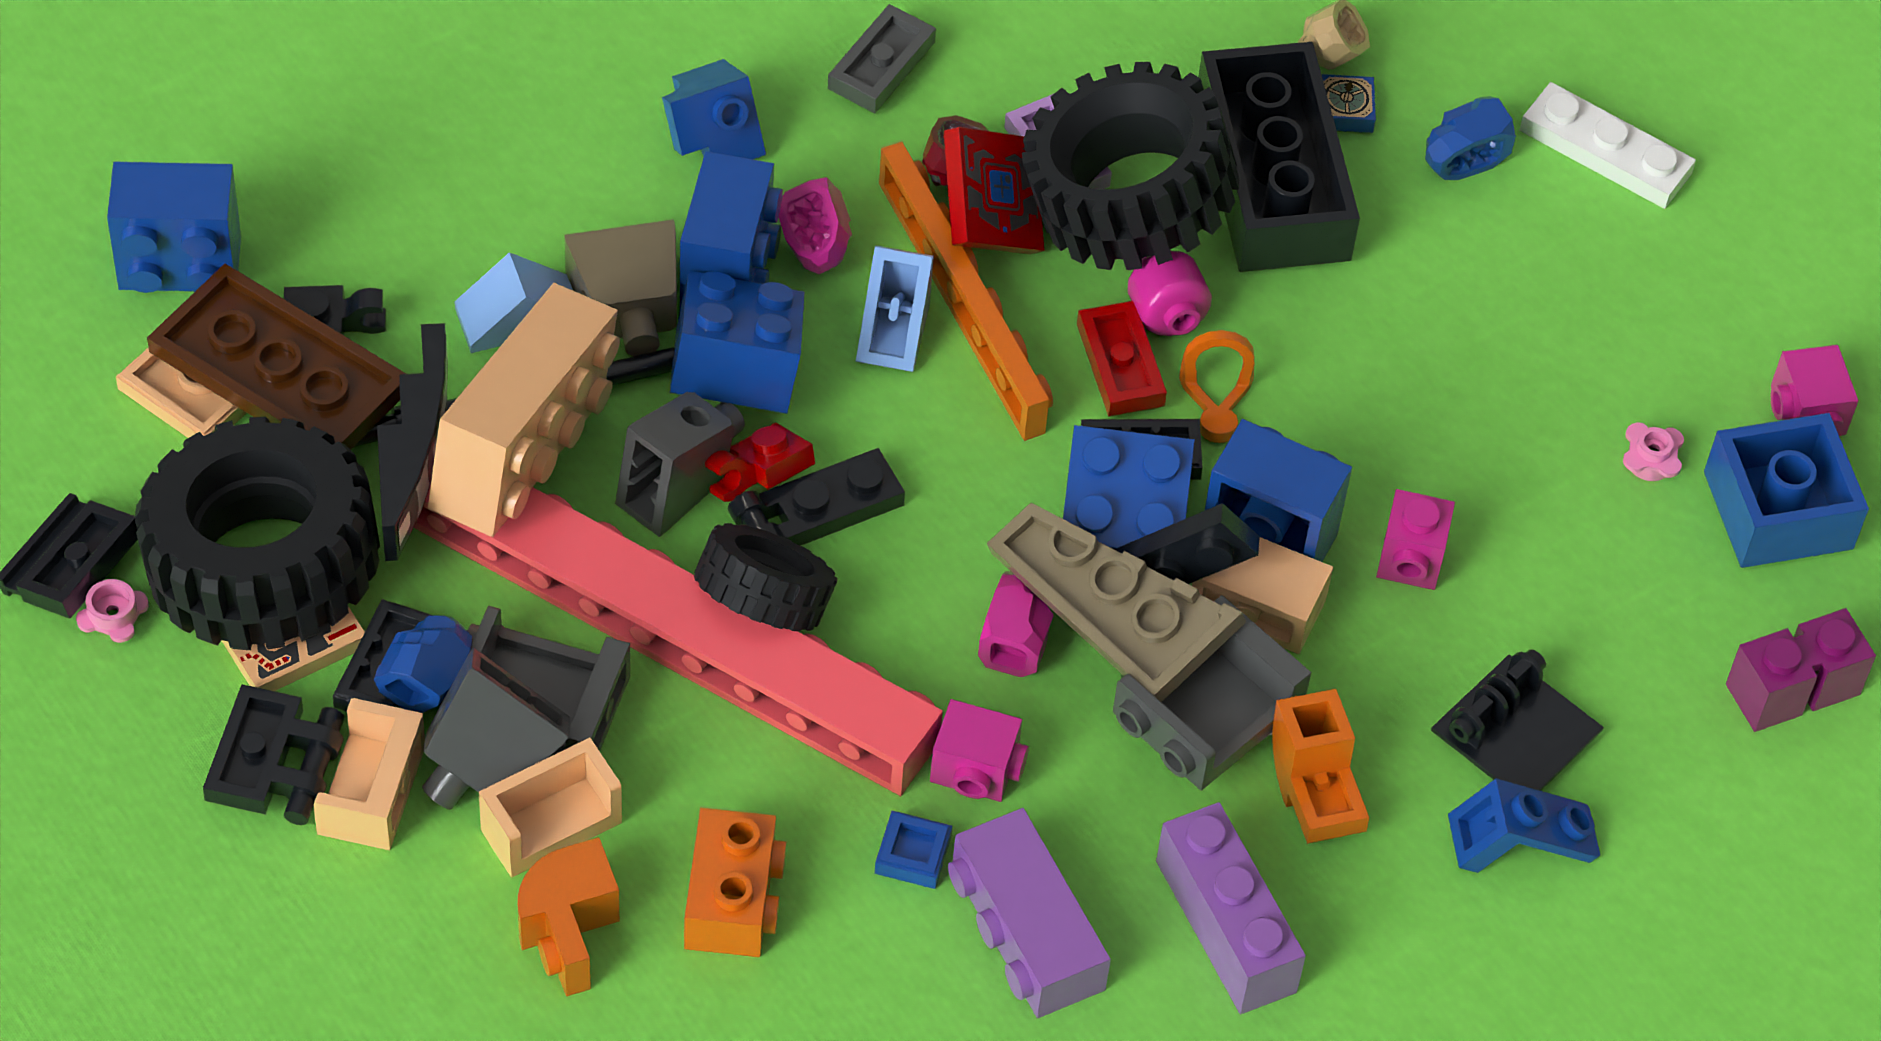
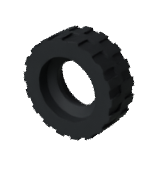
M732 523L714 526L694 572V579L699 582V587L711 595V598L718 603H722L729 607L730 610L747 616L756 622H762L779 629H790L791 631H810L814 627H818L837 584L834 570L828 567L823 559L815 556L805 547L763 529H756L743 524L733 525Z

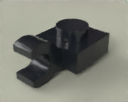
M343 285L284 287V299L342 335H344V332L375 334L386 331V308H383L382 289H361L345 299Z

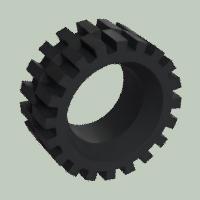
M1135 62L1134 70L1130 73H1122L1120 64L1104 67L1107 77L1093 81L1090 73H1087L1075 79L1078 90L1069 94L1065 89L1061 88L1051 96L1054 106L1052 111L1042 107L1039 108L1032 118L1036 130H1026L1023 139L1026 152L1022 153L1023 166L1046 232L1050 233L1053 244L1060 251L1068 247L1071 259L1082 264L1092 254L1096 267L1099 269L1112 270L1115 259H1123L1126 270L1142 269V258L1155 255L1157 264L1160 265L1173 260L1170 249L1181 245L1188 253L1201 245L1197 234L1201 229L1212 235L1222 225L1218 211L1230 213L1234 206L1235 198L1232 190H1239V175L1236 168L1238 166L1216 96L1210 87L1204 90L1199 77L1190 72L1182 79L1179 68L1169 64H1164L1159 74L1153 72L1150 62ZM1141 153H1163L1178 158L1165 171L1145 182L1118 189L1088 188L1102 170L1125 157Z

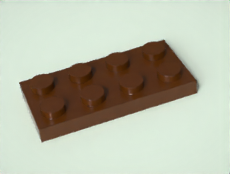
M226 263L147 337L148 348L151 354L252 417H267L270 423H281L283 418L302 422L305 430L308 431L315 426L334 436L335 443L339 441L350 450L400 401L399 375L406 374Z

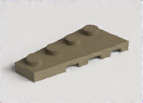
M1033 503L1027 505L987 542L988 548L995 558L1123 676L1126 674L1131 675L1160 702L1171 694L1246 623L1243 612L1226 603L1220 605L1200 595L1197 588L1178 578L1172 580L1150 569L1145 561L1126 551L1122 554L1098 542L1095 535Z

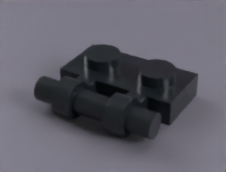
M241 684L203 786L205 801L266 815L272 795H282L289 799L283 815L284 818L296 825L307 824L317 794L320 792L325 793L327 785L323 777L330 760L338 757L344 738L340 730L345 718L344 714L338 709L324 707L321 709L317 723L301 720L300 718L303 713L302 697ZM290 747L303 749L306 752L300 770L283 766Z

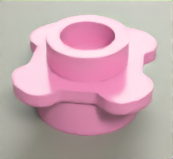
M1640 422L1628 426L1625 437L1630 444L1628 452L1623 457V464L1635 476L1647 481L1672 478L1680 473L1682 463L1677 456L1678 449L1684 443V437L1680 431L1671 427L1666 429L1658 427L1648 428L1644 423Z
M117 579L103 580L93 585L88 591L85 600L86 609L80 610L77 613L76 621L79 629L83 632L98 631L109 635L114 642H126L135 634L133 625L138 616L148 610V598L142 591H133L131 586L124 581ZM110 610H118L115 615L107 613Z

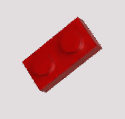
M1128 301L1078 310L1077 327L1108 417L1165 406L1167 391L1134 302Z

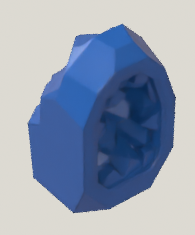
M1492 96L1476 98L1472 102L1444 112L1441 125L1432 129L1430 136L1426 140L1425 160L1444 180H1461L1493 169L1512 153L1516 138L1513 119L1499 98Z
M427 616L414 629L396 633L374 677L379 693L401 708L424 713L439 706L446 697L471 650L472 635L451 616Z

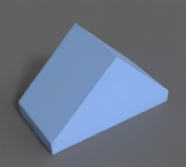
M875 246L856 362L910 372L914 371L930 306L934 256Z
M509 252L455 301V310L470 352L475 353L501 346L553 282L573 290L567 274Z

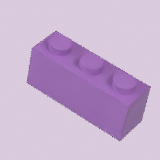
M1220 802L1164 822L1156 862L1239 1014H1244L1297 993L1306 955Z
M1018 809L956 834L953 861L948 863L951 882L961 898L969 896L978 912L976 914L978 929L986 945L990 949L997 947L1006 962V978L1015 997L1018 1000L1026 998L1038 1019L1105 991L1111 959L1025 809Z

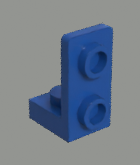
M1496 778L1448 813L1458 866L1461 869L1478 873L1517 844L1591 863L1600 856L1594 829L1595 825L1589 806L1568 798Z

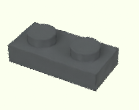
M888 4L828 74V89L875 114L933 46L936 28Z

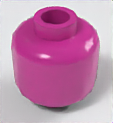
M1170 250L1173 260L1160 265L1157 264L1155 255L1142 258V269L1133 270L1128 279V295L1131 301L1134 302L1145 328L1156 335L1173 336L1191 332L1205 318L1211 307L1212 294L1195 260L1182 251Z

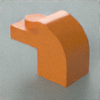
M1331 689L1276 700L1272 726V745L1277 779L1286 807H1294L1307 844L1367 832L1370 817L1350 768L1355 736L1337 690Z
M599 837L557 849L539 859L524 876L518 893V924L521 949L525 950L538 946L546 974L548 976L558 974L566 996L590 990V957L581 933L620 922L619 888Z

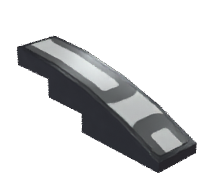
M445 323L421 324L424 373L399 375L402 424L377 425L385 561H398L422 512L431 484L439 421L447 410L448 356Z

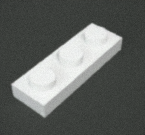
M1552 82L1547 85L1523 115L1519 131L1664 209H1666L1692 175L1696 159Z

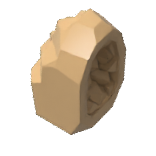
M1337 0L1308 16L1305 20L1303 35L1297 42L1313 41L1319 66L1328 70L1352 60L1370 48L1368 29L1356 7L1347 0Z

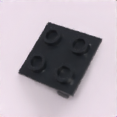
M1529 649L1526 653L1517 652L1513 656L1510 654L1506 656L1431 728V731L1493 780L1497 778L1541 791L1603 731L1604 727L1542 680V670L1546 667V662L1540 653Z

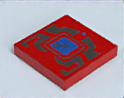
M964 127L944 130L952 245L1022 254H1034L1045 251L1042 218L1023 166L1022 153L1026 152L1023 143L1024 136Z

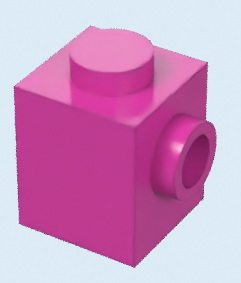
M1831 345L1782 351L1771 383V407L1777 420H1787L1830 413L1839 436L1846 435L1858 404V398L1839 346Z
M1396 489L1376 577L1435 590L1446 549L1455 502Z
M950 699L933 747L930 782L953 788L961 795L969 798L980 799L985 797L1001 802L1009 779L1019 782L1025 768L1029 746L1020 744L1022 719Z

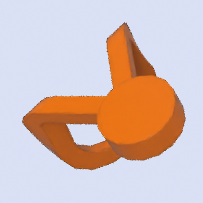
M1225 330L1209 331L1195 337L1186 347L1180 368L1179 379L1182 387L1204 410L1200 418V433L1205 439L1215 443L1228 442L1238 427L1237 415L1232 410L1248 392L1254 379L1255 356L1253 346L1247 338L1236 332ZM1223 346L1238 351L1243 357V364L1235 388L1217 406L1197 384L1196 361L1198 356L1205 350Z

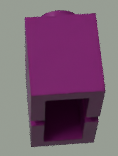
M1847 608L1798 624L1794 637L1789 629L1786 628L1740 644L1728 675L1726 686L1753 731L1757 732L1802 716L1807 703L1814 712L1861 695L1876 654Z

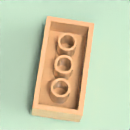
M553 282L440 418L428 509L491 537H494L509 517L512 519L519 517L527 503L532 487L536 482L544 484L549 479L556 465L559 453L564 447L571 449L575 446L582 434L585 420L592 412L595 414L601 413L607 404L612 391V382L606 379L607 372L615 359L620 344V338L614 335L617 309Z

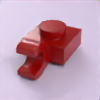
M775 422L770 426L756 430L751 436L732 445L730 452L725 450L717 451L705 461V467L719 476L725 474L723 479L711 485L709 490L711 494L724 502L733 501L736 496L742 494L756 483L769 490L815 464L812 443Z

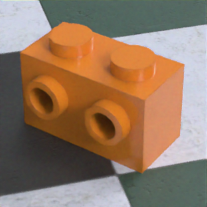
M700 807L684 918V949L752 957L761 956L763 933L776 934L780 896L769 895L771 878L783 879L787 841L775 840L776 815Z

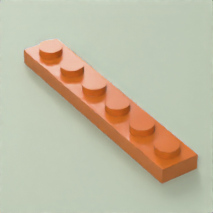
M902 141L881 148L879 185L916 251L921 254L934 256L932 279L1021 437L1026 441L1045 434L1048 408L1053 406L1050 386L1042 374L1035 375L1028 362L1027 349L1022 336L1017 330L1010 331L1003 319L1002 305L996 291L992 287L986 288L979 277L978 264L970 247L952 245L950 211L944 202L937 203L931 193L930 181L924 165L919 160L913 161Z

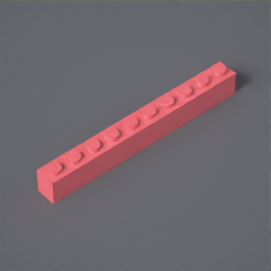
M429 487L422 512L414 526L415 529L614 639L630 643L632 649L891 792L902 796L933 753V747L942 725L943 710L936 707L928 697L917 691H906L884 679L872 666L863 662L855 663L831 650L822 639L813 634H802L790 629L775 628L730 610L729 607L712 599L711 595L699 587V582L695 581L692 573L675 565L666 554L656 549L648 550L624 537L613 525L604 521L596 522L574 510L562 497L555 494H545L532 487L527 503L519 517L516 519L509 517L494 537H491L428 509Z

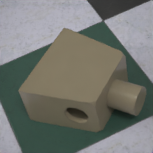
M674 219L564 235L565 272L573 291L618 310L614 335L623 338L627 354L637 356L656 351L660 346L658 332L671 331L676 327L677 323L676 231Z

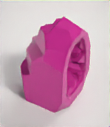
M827 177L809 180L786 191L782 196L778 218L785 240L805 269L819 275L838 266L844 258L848 240L852 236L849 226L851 220L841 191Z
M1005 571L1002 574L995 590L981 633L978 657L986 668L1017 677H1024L1036 673L1046 648L1049 629L1054 615L1048 606L1011 571Z

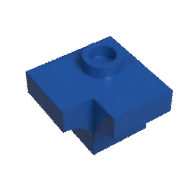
M725 59L672 76L675 91L662 97L675 151L682 156L701 150L703 157L705 151L747 159H756L766 155L749 76Z

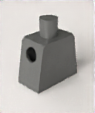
M685 392L629 425L615 504L658 537L666 533L710 493L709 487L719 482L725 476V474L719 476L706 468L705 461L717 451L725 450L730 452L732 438L743 431L745 427L744 418L738 408L732 403L720 402L713 407L696 393Z
M473 648L427 730L424 753L439 765L422 785L424 792L440 806L452 809L469 787L479 793V791L548 758L569 738L570 716Z

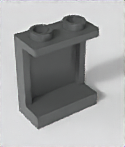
M1223 595L1214 601L1220 605L1226 603L1239 610ZM1245 614L1243 615L1246 623L1162 702L1129 674H1126L1117 682L1113 713L1116 715L1121 727L1135 738L1141 737L1160 754L1163 763L1173 774L1181 778L1186 777L1200 791L1272 733L1276 700L1307 694L1311 672Z
M488 606L480 625L471 624L468 628L472 635L470 652L475 648L570 716L569 738L550 756L589 737L600 751L630 679V643L606 637L600 654L592 653L505 628L502 625L501 609Z

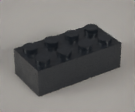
M1313 41L1202 51L1198 77L1202 81L1204 90L1210 87L1216 96L1238 166L1236 168L1239 175V190H1232L1235 198L1234 206L1230 213H1224L1239 272L1351 261L1360 216Z

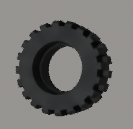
M249 417V423L234 426L231 420L215 425L216 431L203 436L201 432H198L185 439L183 442L184 448L179 452L172 449L158 463L159 473L152 472L141 489L142 497L136 505V534L153 598L160 610L169 614L170 621L181 630L191 633L195 629L198 639L217 646L221 640L227 641L230 648L238 650H251L252 644H266L268 650L285 647L284 641L300 637L303 642L317 636L320 633V626L327 622L334 626L349 613L348 604L351 603L356 606L370 588L368 581H371L376 575L380 561L378 554L380 540L369 480L364 467L357 463L356 455L345 444L339 441L335 443L334 436L315 426L310 431L305 430L302 422L283 418L281 423H270L267 417ZM286 519L302 524L286 537L261 546L231 547L215 543L228 531L255 520Z

